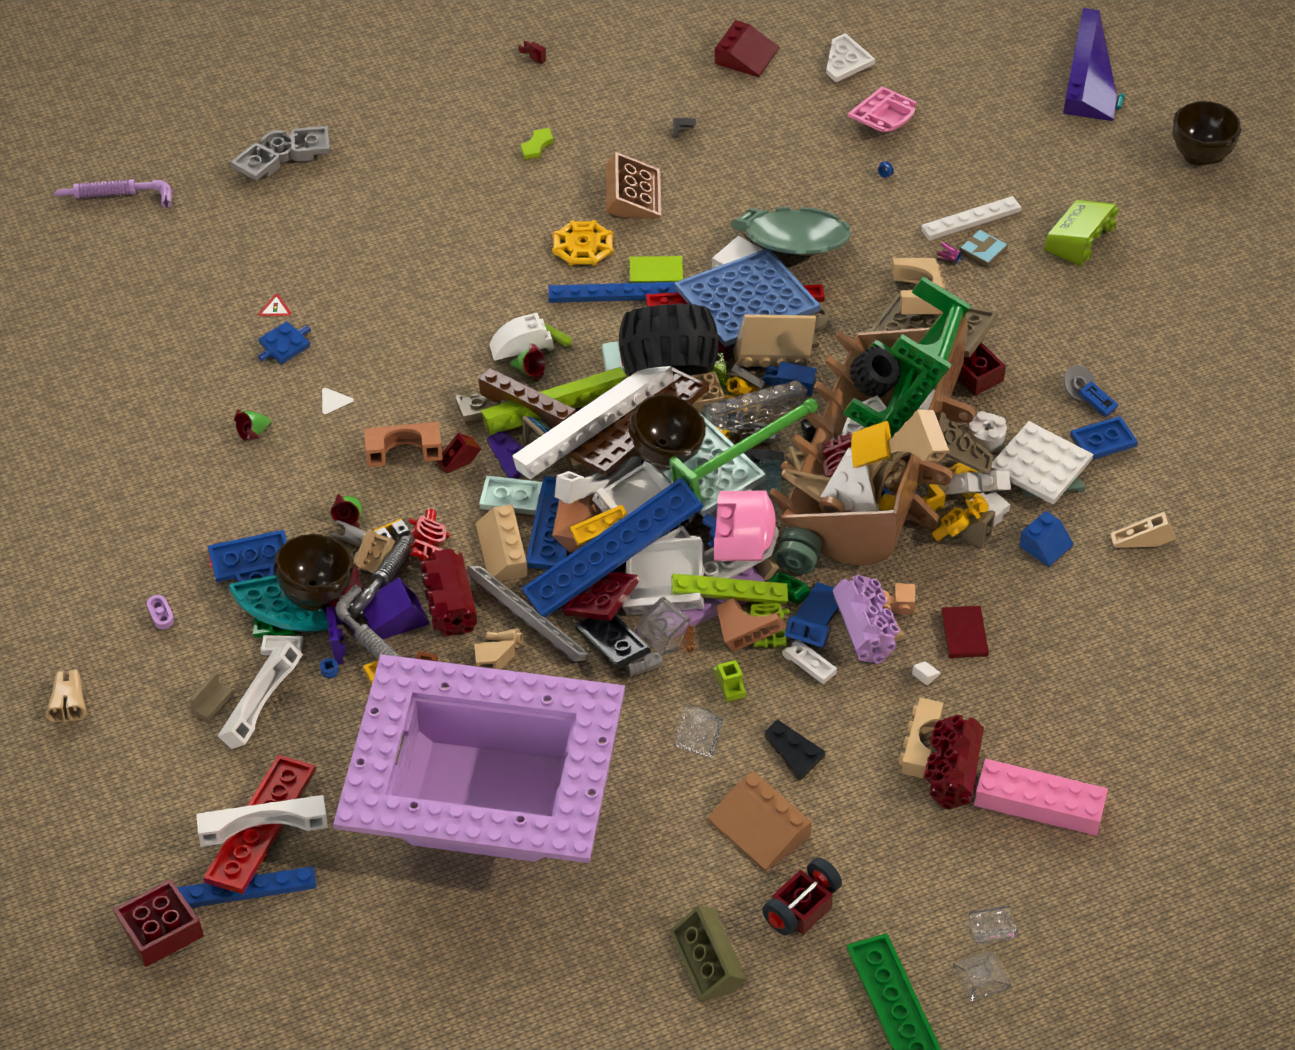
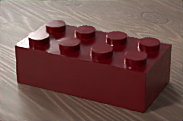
M980 342L970 358L964 357L958 380L976 396L1004 381L1006 365Z

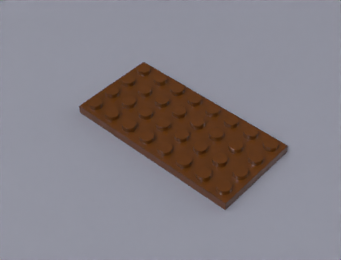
M672 368L675 381L656 394L674 395L687 400L692 405L709 391V386L707 383ZM634 409L566 456L605 476L610 475L635 453L628 431L629 419Z

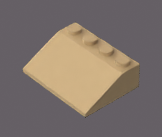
M745 314L733 347L736 365L744 367H780L781 362L807 366L811 355L816 316Z

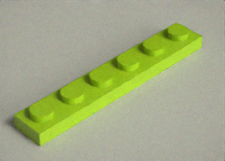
M674 573L671 576V595L700 593L705 598L728 600L734 598L739 601L780 603L785 605L788 602L786 583Z

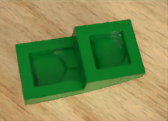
M257 618L254 619V637L263 638V635L296 636L295 630L279 628Z

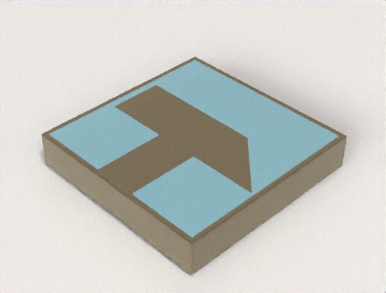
M979 229L959 248V251H962V254L980 264L989 267L1008 249V244Z

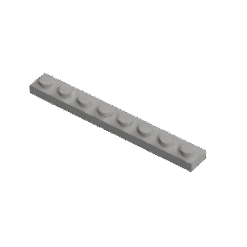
M481 566L468 567L466 572L473 582L483 586L485 592L494 595L500 604L509 607L515 616L525 620L527 626L535 628L541 637L548 639L556 649L566 653L568 659L573 662L587 660L590 654L541 616Z

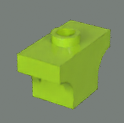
M736 660L713 667L714 675L726 702L746 697L743 674Z

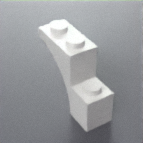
M997 470L990 471V474L970 472L953 474L948 485H938L946 495L1011 490L1009 471Z

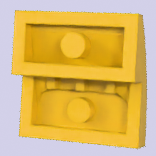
M888 421L853 432L851 452L854 468H860L891 457L888 443L891 440Z

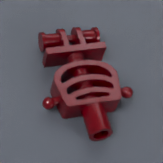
M848 432L846 435H838V440L833 437L830 441L822 443L824 449L822 453L827 459L823 464L825 474H821V476L830 478L833 476L847 449L851 447V432Z

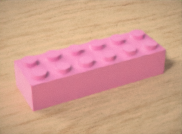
M985 759L976 790L974 806L1097 836L1108 788Z

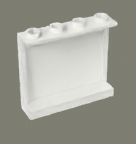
M644 461L642 465L607 488L603 489L602 487L597 490L592 500L602 512L623 505L627 514H629L670 486V483L658 468ZM695 514L688 518L689 523H685V527L692 522L696 516Z
M689 536L681 539L656 540L626 561V574H636L640 579L637 586L623 603V609L627 616L704 609V597L700 593L671 595V576L673 573L704 576V544L700 537Z

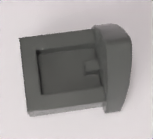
M674 118L673 137L678 138L679 127L693 128L696 125V118Z

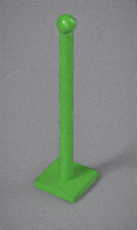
M811 398L805 400L803 405H800L692 471L676 456L670 458L669 463L673 483L682 478L702 503L698 480L806 416L808 413L816 412L818 409L817 401Z

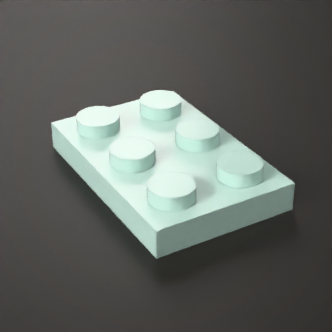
M486 476L479 503L480 509L491 510L493 507L512 504L514 513L536 515L542 482Z

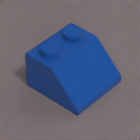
M1047 511L1021 531L1019 547L1048 567L1074 545L1061 520Z

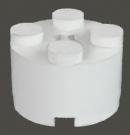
M980 411L974 416L973 421L969 423L968 434L974 442H978L990 453L996 451L999 453L1005 443L1006 420L995 414Z

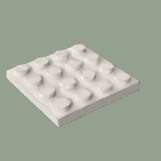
M1028 421L995 458L990 471H1009L1011 483L1054 505L1093 459V454Z

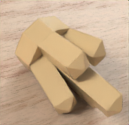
M899 459L890 470L884 483L887 489L898 490L907 467L905 461Z

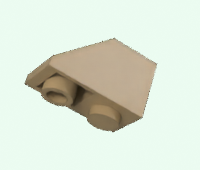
M514 640L474 644L476 667L501 670L515 656Z

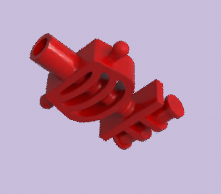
M427 509L425 517L420 516L416 521L413 518L408 520L409 524H413L411 534L415 539L410 546L412 549L410 556L418 557L420 561L426 558L429 560L434 551L443 550L438 547L446 538L450 537V533L445 532V525L436 522L437 512L434 509Z

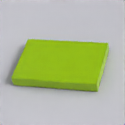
M682 256L630 257V283L678 282L683 280Z

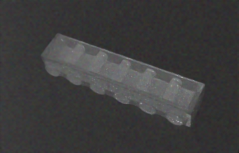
M798 380L704 405L702 415L719 431L788 413L803 405L806 400L807 389Z

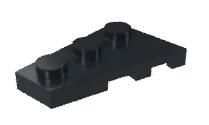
M778 719L765 731L764 737L775 751L784 758L785 764L795 772L796 778L799 781L825 757L826 751Z

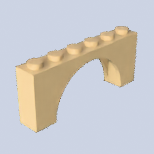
M893 258V281L917 284L922 276L945 289L940 266L936 263L935 258ZM913 290L900 291L901 314L942 313L941 310L912 293Z

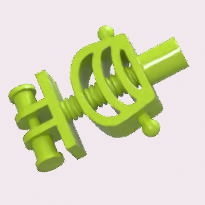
M759 602V604L751 605V612H743L752 616H767L777 613L784 621V614L788 615L790 610L788 608L782 610L780 603ZM785 629L755 642L754 648L764 646L765 649L768 648V644H772L773 648L780 645L786 646Z

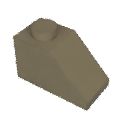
M993 510L979 513L981 516L979 519L973 514L970 518L969 526L963 530L962 539L982 549L992 537L995 511Z

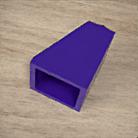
M399 577L375 592L374 598L366 606L362 614L363 618L369 623L367 626L382 640L430 623L417 595Z

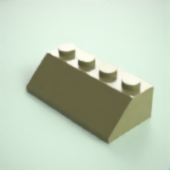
M697 905L669 930L700 1001L704 1002L732 993L747 980L715 909Z

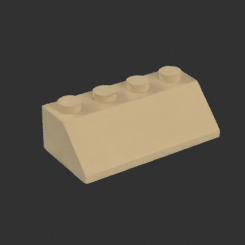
M513 505L493 507L476 522L486 571L498 581L527 577V561Z

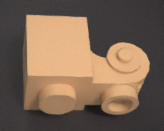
M895 583V591L891 596L887 591L883 590L887 598V602L882 606L883 609L887 608L893 611L894 614L914 615L915 584Z

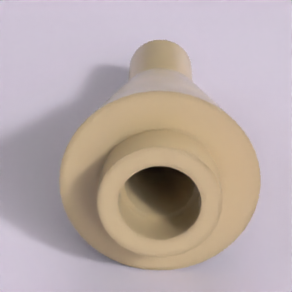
M519 628L499 633L487 632L486 640L498 642L514 640V646L518 648L523 642V633L520 632Z

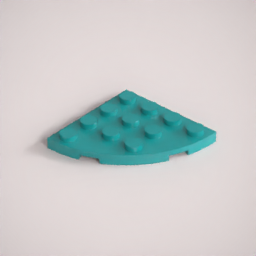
M275 575L229 584V591L235 601L246 612L260 621L279 628L295 631L329 629L328 620L323 609L321 608L316 611L302 609L285 596L277 583Z

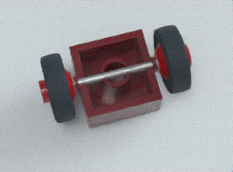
M819 857L813 859L807 866L808 875L800 869L763 906L762 912L765 919L780 934L789 935L796 929L804 935L832 908L833 893L841 887L842 879L835 867L827 860Z

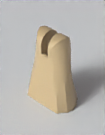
M70 670L69 681H66L64 671H57L45 714L46 718L53 723L83 720L87 711L79 671Z

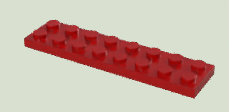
M278 755L247 806L300 799L316 772V765ZM262 824L242 830L228 838L204 875V883L243 894L284 824Z

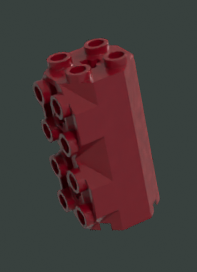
M452 549L434 551L429 560L426 558L420 562L422 573H425L422 574V581L425 588H427L425 589L426 599L430 603L428 607L433 618V630L443 632V635L446 637L471 633L477 624V614L463 555L459 552L456 554Z
M954 715L938 720L934 724L930 745L937 753H932L928 757L924 778L931 784L929 795L938 804H941L944 809L950 810L953 807L957 808L968 805L971 802L984 727L975 718L969 717V720H964L962 715Z

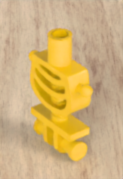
M976 493L971 501L965 500L968 508L963 510L957 507L946 514L940 520L942 525L931 533L937 542L948 534L954 537L965 530L970 524L969 516L972 514L979 519L981 517L979 515L980 512L988 511L989 505L981 494Z

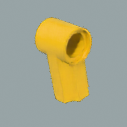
M729 378L726 383L729 392L739 396H747V400H752L757 395L758 387L745 378Z

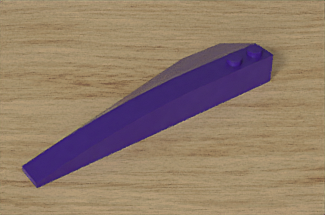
M1083 8L1063 114L1113 121L1117 94L1100 11Z

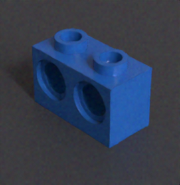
M791 616L789 617L784 636L825 647L831 627Z

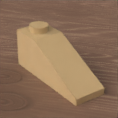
M1165 512L1111 533L1115 548L1158 547L1176 540L1172 525Z

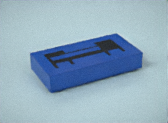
M1092 381L1078 393L1105 418L1118 407V404Z

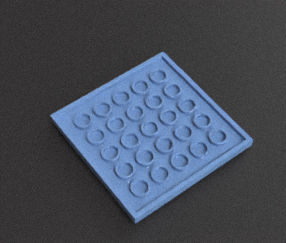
M769 249L761 250L674 283L675 289L688 304L709 308L717 327L718 340L724 347L736 343L745 314L811 315L821 311L820 304Z

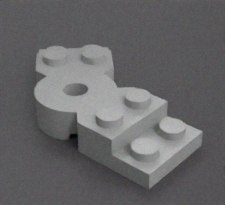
M328 126L293 129L290 135L286 134V131L283 130L271 131L262 137L261 144L251 145L233 159L231 167L257 181L263 175L269 177L280 168V163L290 159L295 161L314 160L313 155L330 153Z

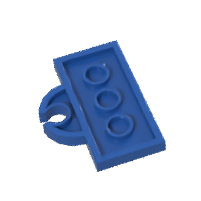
M284 530L208 545L216 582L235 578L237 582H242L256 577L273 576L275 555L280 547L287 542Z

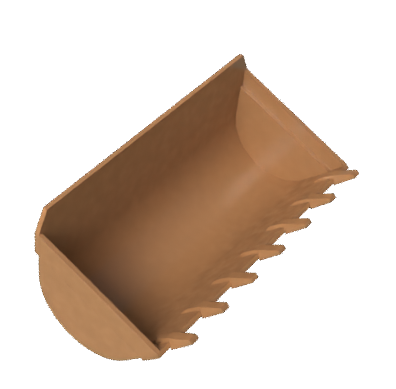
M963 318L948 359L951 367L934 388L935 393L928 409L934 410L935 415L937 412L942 411L946 414L947 419L958 423H970L975 416L973 407L951 399L964 361L968 328L967 318ZM930 327L857 333L854 340L842 331H837L835 337L848 351V355L843 365L831 356H827L825 359V363L838 377L833 391L819 381L815 383V390L826 401L827 406L822 417L815 412L812 414L808 413L805 416L817 429L813 440L809 443L798 434H795L792 438L795 445L806 456L800 469L801 472L820 476L825 474L823 464L827 458L822 453V450H824L822 443L830 441L833 437L838 440V435L842 434L848 418L843 415L844 410L853 398L861 402L872 398L871 395L869 397L866 396L864 392L861 393L859 388L854 386V381L851 380L850 377L852 375L849 371L853 360L867 348H870L875 339L889 348H892L901 334L919 343ZM895 386L885 395L879 397L886 407L889 405ZM914 454L901 457L900 459L907 463V467L898 490L893 491L891 489L890 494L895 495L896 500L894 510L822 513L819 508V502L795 485L789 498L775 488L771 489L769 495L783 510L780 519L789 528H804L815 533L822 541V554L846 564L872 565L884 561L892 554L906 516L925 529L935 530L938 528L940 517L916 493V489L919 483L948 485L951 482L953 473L949 468L934 462H923ZM787 461L782 462V470L786 468L799 471Z

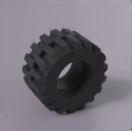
M875 346L867 348L850 365L851 369L849 371L852 375L850 378L854 381V386L858 387L861 393L864 392L868 397L870 395L871 397H882L898 384L899 378H901L899 373L901 369L898 366V361L894 359L895 356L879 346L877 348Z

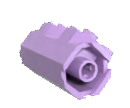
M861 575L852 576L853 580L847 581V579L841 580L832 591L858 660L874 662L875 664L882 663L896 649L894 637L900 630L893 618V613L887 608H882L887 602V598L884 595L881 584L877 579H870Z

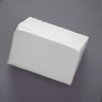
M926 661L913 666L912 675L925 685H929L941 674Z

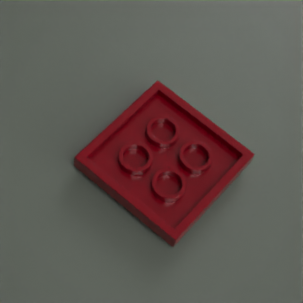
M610 572L567 602L562 611L566 616L611 621L637 586L640 579L636 574Z

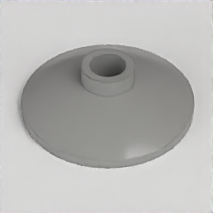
M1075 365L1066 371L1064 386L1067 393L1073 399L1085 401L1078 394L1079 391L1091 381L1096 384L1093 374L1086 367Z

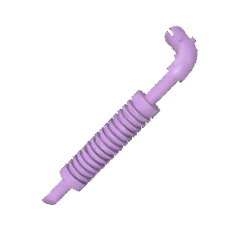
M129 179V181L122 180V182L121 180H115V182L108 181V183L107 181L105 183L102 181L101 183L98 182V184L97 182H94V184L93 182L91 184L84 183V185L83 183L73 184V188L57 190L54 196L74 195L75 199H81V197L84 199V197L88 198V196L89 198L91 196L92 198H95V196L97 198L98 196L105 197V195L106 197L109 195L119 196V194L122 196V194L126 195V193L127 195L129 193L134 195L136 190L153 189L159 190L161 205L166 207V202H168V207H171L173 190H171L167 182L162 180L135 183V179Z

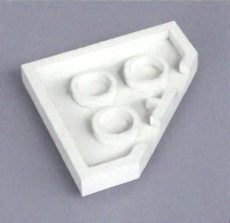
M845 33L832 39L826 74L835 82H838L874 65L875 58Z
M850 447L847 449L821 497L831 496L838 499L845 505L843 508L846 511L848 509L851 512L880 511L879 505L876 503L875 488L872 477L869 474L868 465L854 468Z

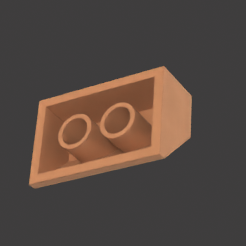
M590 496L570 504L564 503L559 499L552 536L572 554L586 543L577 546L569 530L570 527L601 514L600 508Z

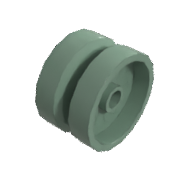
M800 527L787 528L782 532L779 545L774 553V559L780 567L791 573L809 574L815 569L817 558L822 550V541L815 533Z

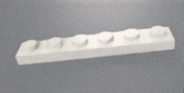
M1011 196L921 225V231L931 241L1021 211V206Z

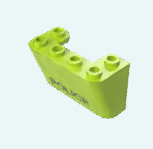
M1076 200L1049 232L1044 250L1082 266L1085 261L1090 259L1092 255L1091 247L1094 240L1100 237L1102 230L1104 229V232L1107 233L1110 230H1114L1117 223L1115 218L1119 212L1118 205Z

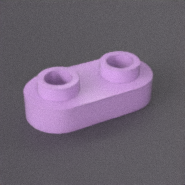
M161 595L150 597L147 601V608L154 625L159 629L171 627L174 623V618L165 597Z

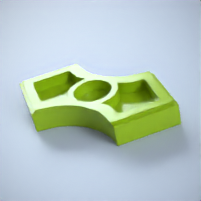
M550 128L533 130V137L528 142L520 144L524 159L541 157L542 149L553 144Z

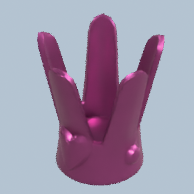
M946 242L941 243L942 247L947 250L937 252V255L941 256L937 257L938 259L950 260L955 264L958 263L959 259L963 260L961 258L962 251L954 249Z

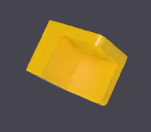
M930 484L927 496L922 497V499L934 511H937L944 507L946 494L938 485Z

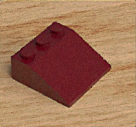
M735 20L715 47L714 64L760 77L779 50V46L750 24Z
M171 879L113 909L131 945L145 967L204 937L200 920Z

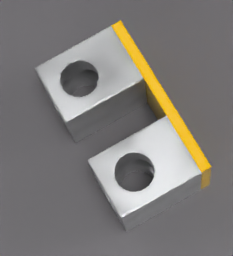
M402 519L374 530L375 533L391 539L390 534L393 533L398 541L403 534L409 536V529Z

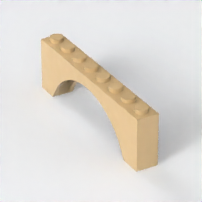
M919 409L915 411L913 416L904 423L902 428L888 442L891 457L868 465L869 474L872 477L875 488L874 494L877 504L881 499L883 486L890 470L901 457L912 453L923 462H937L949 452L934 410Z

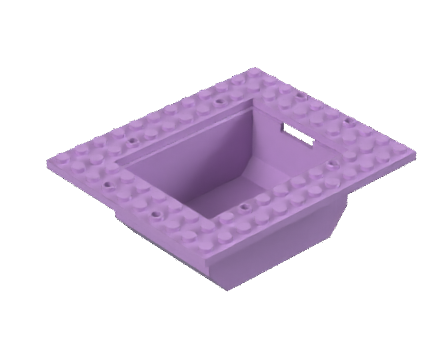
M381 654L333 827L336 830L403 838L413 846L533 862L546 857L590 863L625 693V685ZM403 732H404V739H403L402 747H401V750H400L398 762H397V765H395L396 758H397L398 751H399V747H400V743H401L402 736H403Z

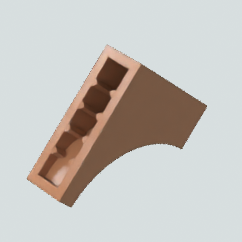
M734 598L716 605L724 642L733 652L786 629L785 622L777 613L767 616L746 614Z

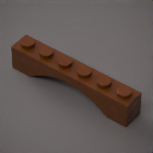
M491 368L478 378L480 394L494 402L509 400L519 403L538 415L550 429H553L576 413L574 408Z

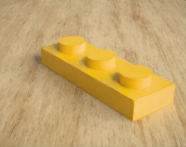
M619 505L573 525L569 530L577 546L589 542L628 514L623 505Z

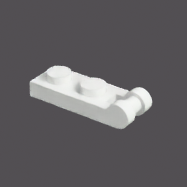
M795 640L790 648L787 647L782 651L783 656L787 660L793 661L822 684H825L837 673L835 666L800 640Z

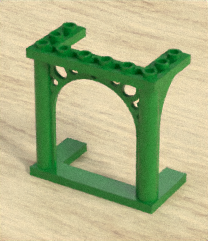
M924 276L913 288L912 293L941 310L942 313L921 341L916 343L901 334L892 348L876 339L870 346V348L872 346L876 348L879 346L883 350H888L890 354L895 356L894 359L898 361V366L901 369L899 372L901 374L900 381L894 388L888 407L881 412H877L856 398H853L843 415L865 428L888 421L891 438L913 416L914 412L919 409L950 369L951 363L948 362L961 320L971 306Z

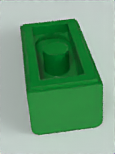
M780 571L767 581L786 583L788 600L796 605L803 602L810 594L808 584Z

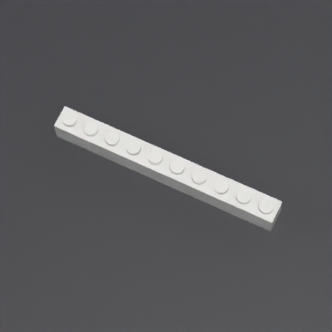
M655 367L635 372L514 454L513 460L516 469L527 478L532 479L633 410L647 397L653 396L674 382L672 367Z

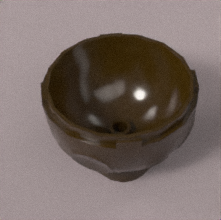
M1197 101L1187 104L1178 109L1173 119L1172 135L1176 147L1183 154L1185 160L1192 165L1199 166L1222 162L1224 157L1234 150L1241 133V125L1237 115L1227 106L1211 101Z
M665 393L647 397L635 407L629 419L628 431L636 455L660 470H670L669 459L676 456L683 464L694 457L700 450L706 435V423L699 411L687 400L674 395H665Z
M322 534L300 535L288 540L275 555V577L286 597L306 611H316L337 600L350 585L354 560H352L350 552L344 545L331 537L323 536Z

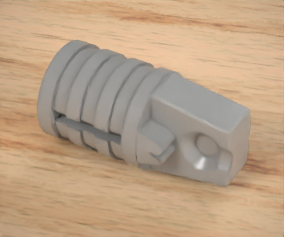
M659 652L649 653L626 665L627 674L629 677L658 668L662 666V658Z

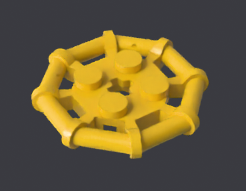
M571 220L567 225L558 231H554L552 234V253L565 260L569 266H596L599 261L608 255H612L614 252L613 232L602 227L596 220ZM560 240H565V243L560 244ZM600 240H606V244L600 243ZM577 256H588L589 258H577Z

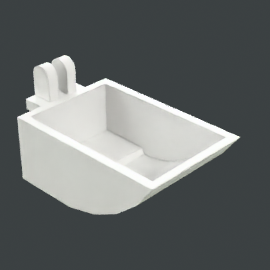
M538 313L518 317L507 322L495 333L489 344L494 361L519 355L529 349L530 343L535 344L540 349L547 348L549 351L554 348L550 331H547L543 318L539 319Z

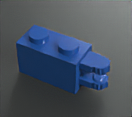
M781 362L780 367L767 366L765 369L766 375L762 378L765 384L776 386V390L812 396L816 383L817 368Z

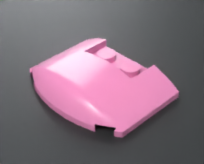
M881 87L850 111L847 116L881 132H892L901 128L911 119L915 112L914 106H916V101Z
M720 491L717 500L714 561H762L764 558L762 554L767 548L770 549L776 527L774 507L768 497V493L766 491Z

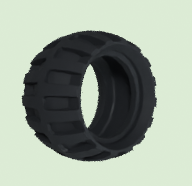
M663 304L626 312L619 331V352L623 366L628 376L640 370L671 366L689 376L712 371L718 354V332L709 308L696 304Z

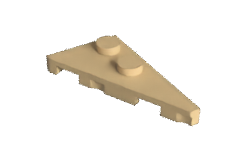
M786 468L781 471L785 479L818 502L823 498L821 495L831 479L830 477Z

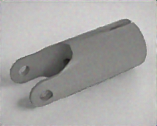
M335 521L343 525L346 531L343 537L334 533L331 534L360 548L362 538L366 532L345 522Z

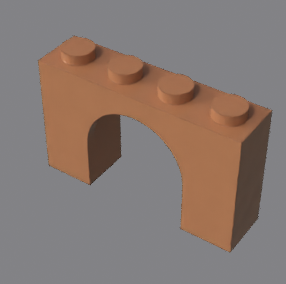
M439 422L364 428L367 467L386 465V452L399 445H414L421 448L424 462L443 460Z

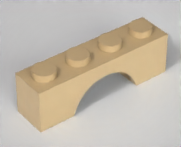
M919 698L918 705L913 706L912 717H914V721H909L907 732L910 733V736L905 737L903 748L906 751L905 753L901 752L899 765H902V774L924 778L925 767L931 750L922 744L920 738L924 734L933 731L934 724L941 720L943 702Z

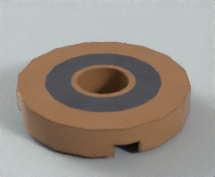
M831 496L823 497L819 502V508L822 513L851 512L849 509L846 511L843 508L845 505Z

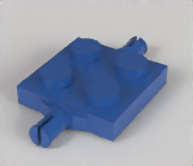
M288 321L259 338V344L265 348V351L258 355V359L262 362L268 357H272L282 365L310 347V342L304 337L305 334L311 332L310 327L306 325L297 330Z

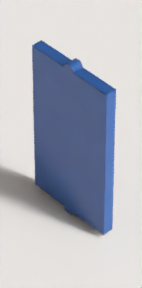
M817 582L795 617L827 626L838 609L832 591L834 587Z

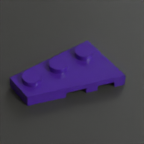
M505 431L489 436L487 443L495 458L498 459L501 469L505 472L507 478L517 479L523 474L516 469L513 455L524 447Z
M334 606L326 607L330 643L334 658L338 665L344 664L343 656L346 655L345 644H341L340 641L344 640L342 628H338V625H341V621L335 613Z

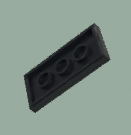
M614 615L611 621L586 618L575 624L576 630L617 670L651 653L650 647L616 615Z

